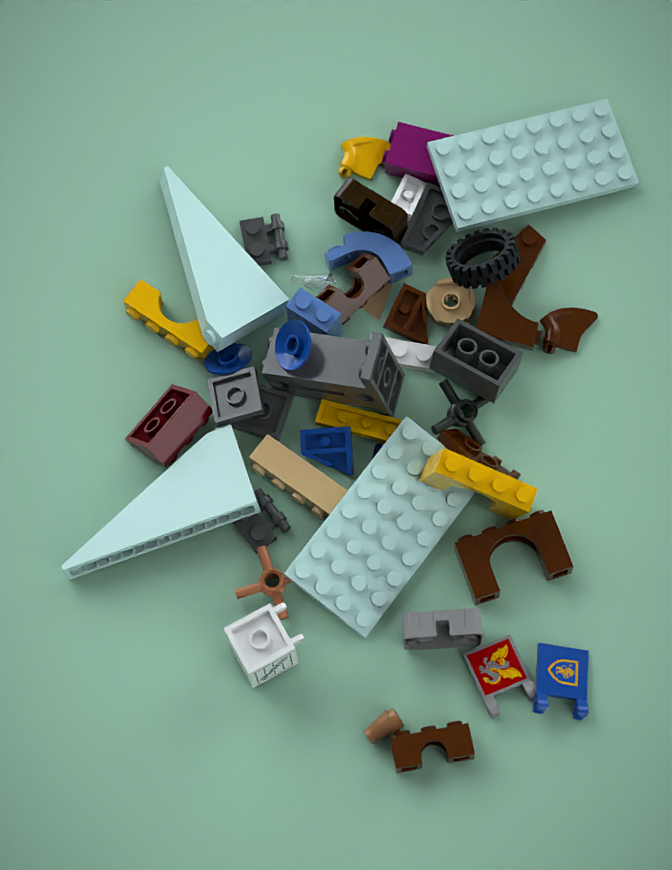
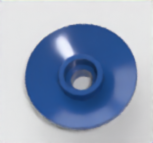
M294 319L287 321L280 328L275 341V354L281 367L286 370H297L303 366L309 356L311 335L304 322Z
M233 343L219 352L214 349L204 360L205 369L209 373L216 375L236 372L244 368L251 361L252 351L250 347L240 343Z

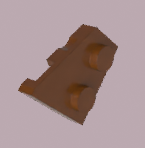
M403 283L383 328L412 342L427 345L426 293Z

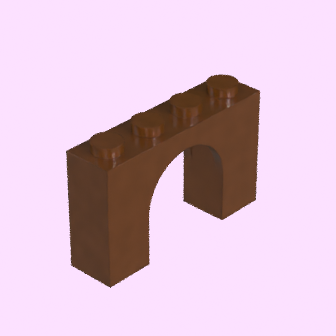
M544 510L536 511L530 515V518L520 520V518L512 519L506 523V526L496 528V526L488 527L482 531V534L472 536V534L464 535L458 539V542H455L454 551L475 606L497 599L500 596V589L491 568L490 557L494 550L504 543L520 542L531 547L539 558L547 581L572 573L573 564L552 510L544 512Z

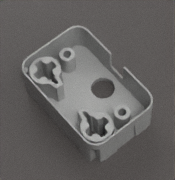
M478 608L407 612L402 614L404 650L474 647L481 645L483 637L481 610Z

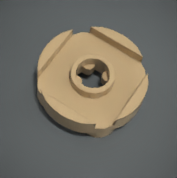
M452 278L439 280L427 294L426 307L428 314L437 325L451 327L457 318L467 323L470 321L475 310V294L470 287L467 289L463 285L461 287L458 286L457 283L453 282ZM448 298H453V301L458 302L454 307H449L444 303L448 302Z

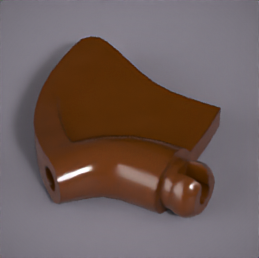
M574 307L561 308L548 313L539 321L545 330L542 350L547 354L555 353L556 348L577 352L582 334L596 321L598 314L591 310Z

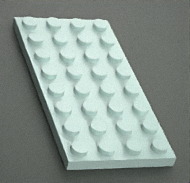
M608 99L427 143V149L456 232L637 187L639 184Z
M407 416L398 425L283 574L363 639L366 638L475 493L461 487H449L441 491L419 481L427 459L446 447Z

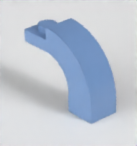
M354 232L343 236V246H334L325 253V261L329 271L353 262L363 253H366L378 259L391 278L388 280L389 284L412 275V264L405 251L395 241L378 233Z

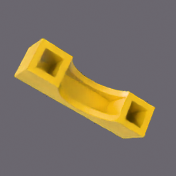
M142 279L139 280L123 300L126 309L125 313L135 321L141 320L145 323L146 328L155 334L157 332L161 333L169 344L175 347L179 345L185 349L184 352L192 359L196 360L198 358L204 362L206 356L214 350V347L205 341L198 318L188 323H175L164 317L161 313L163 300L160 291Z

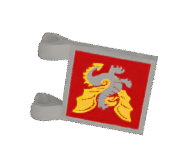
M511 635L463 654V658L484 701L490 718L500 715V708L494 697L522 686L529 702L534 701L536 687L528 674Z

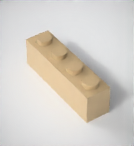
M268 434L249 456L251 469L261 477L265 475L270 478L273 486L280 491L285 489L291 493V498L298 504L303 505L305 503L312 508L311 512L319 519L327 518L348 491Z

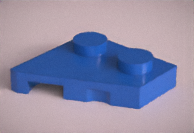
M351 426L300 430L301 454L303 456L340 470L347 475H354Z

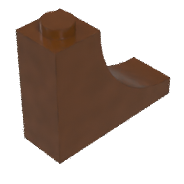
M498 279L494 285L487 283L476 328L507 345L533 351L534 344L539 345L542 331L538 330L539 323L525 318L512 307L504 293L502 281Z

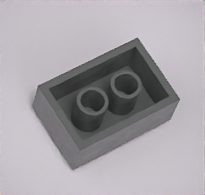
M457 318L433 351L429 369L494 404L517 372L523 353Z

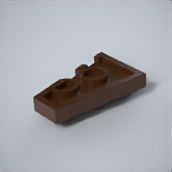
M457 428L443 430L437 437L450 451L517 480L521 475L514 469L509 472L500 465L502 460L498 457H491L481 452V445Z

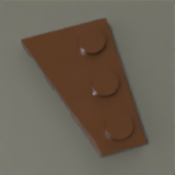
M529 224L514 237L520 252V264H518V268L513 270L510 276L505 275L506 279L502 280L504 293L511 305L514 304L529 272L546 244V239ZM501 251L495 254L491 259L499 255Z

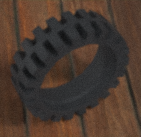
M485 228L483 232L479 230L474 231V235L469 233L465 235V239L460 238L457 240V244L453 243L450 246L451 249H448L447 255H445L447 268L453 282L457 283L460 287L463 285L467 289L470 286L472 289H477L479 285L484 288L487 287V283L494 285L497 283L496 280L502 281L506 279L505 275L510 276L513 270L518 268V264L521 261L514 236L510 231L506 232L502 228L500 230L492 228L491 231L489 228ZM501 251L499 255L487 262L477 265H465L467 261L479 254Z

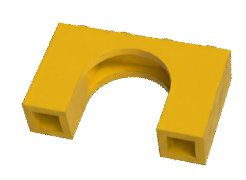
M443 448L427 459L419 480L441 491L449 487H461L482 494L492 500L488 511L509 520L516 519L530 512L538 490L536 487L446 448Z

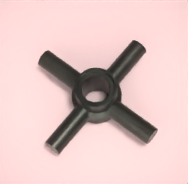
M448 379L438 383L451 406L447 410V417L431 427L432 432L438 435L450 426L465 427L472 440L481 446L485 444V440L473 421L478 415V409L490 401L481 396L473 401L469 399L460 400Z

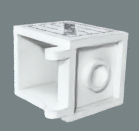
M285 602L275 607L268 604L223 628L228 644L253 688L298 664L294 646L305 638L303 634H299L290 639L277 614L287 608Z

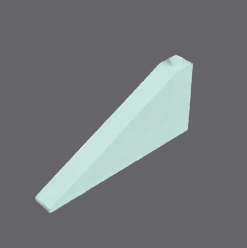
M168 166L164 167L160 185L201 333L205 341L219 352L284 314L289 298Z
M220 426L204 435L62 565V570L68 579L82 576L260 513L261 510L232 426Z

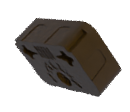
M348 177L333 197L336 215L362 232L378 233L398 243L408 228V214L403 208L353 178Z

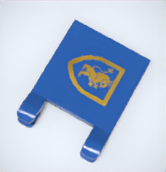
M544 643L537 644L534 713L543 714L548 709L547 696L575 700L573 708L574 719L583 720L584 717L588 716V650Z

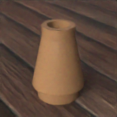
M392 708L389 711L385 710L369 727L364 729V733L369 741L374 743L377 740L400 732V728L404 724L397 712Z

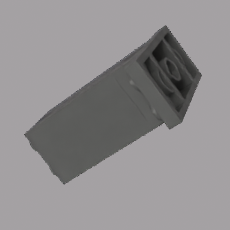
M280 328L274 329L273 336H270L268 340L266 359L264 358L261 363V372L272 388L299 397L324 399L337 403L376 408L380 414L394 417L405 374L383 333L373 332L371 340L368 341L310 333L311 350L306 362L297 370H286L281 367L276 358L275 341Z

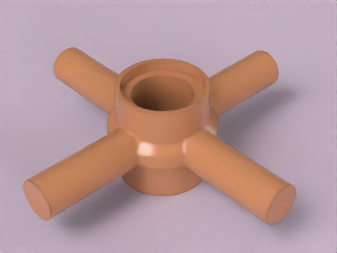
M261 546L257 548L264 572L260 576L259 582L234 590L237 599L262 592L272 597L274 606H277L284 602L282 593L286 589V585L291 583V581L281 571L273 568L267 546ZM275 578L280 582L276 587L270 588L266 585L269 579ZM286 609L277 614L280 621L289 618Z

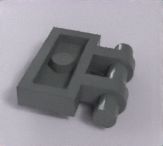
M278 213L270 216L272 223L269 225L264 224L263 217L240 221L244 249L259 266L272 264L270 255L278 254L280 261L288 259L287 251L289 247L283 234L285 226ZM268 235H274V244L268 245Z
M261 488L255 491V495L261 512L265 509L271 520L265 523L259 513L232 522L256 554L258 553V547L268 546L277 540V537L272 532L275 528L278 527L282 533L287 532L291 528L286 521L287 517L283 512L277 510L273 505V499L269 494L266 495Z

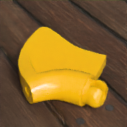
M356 137L343 142L340 146L344 152V157L340 164L341 168L338 170L339 175L346 179L351 174H355L364 179L371 180L375 170L382 164L385 150L389 151L391 144L388 141L373 137Z

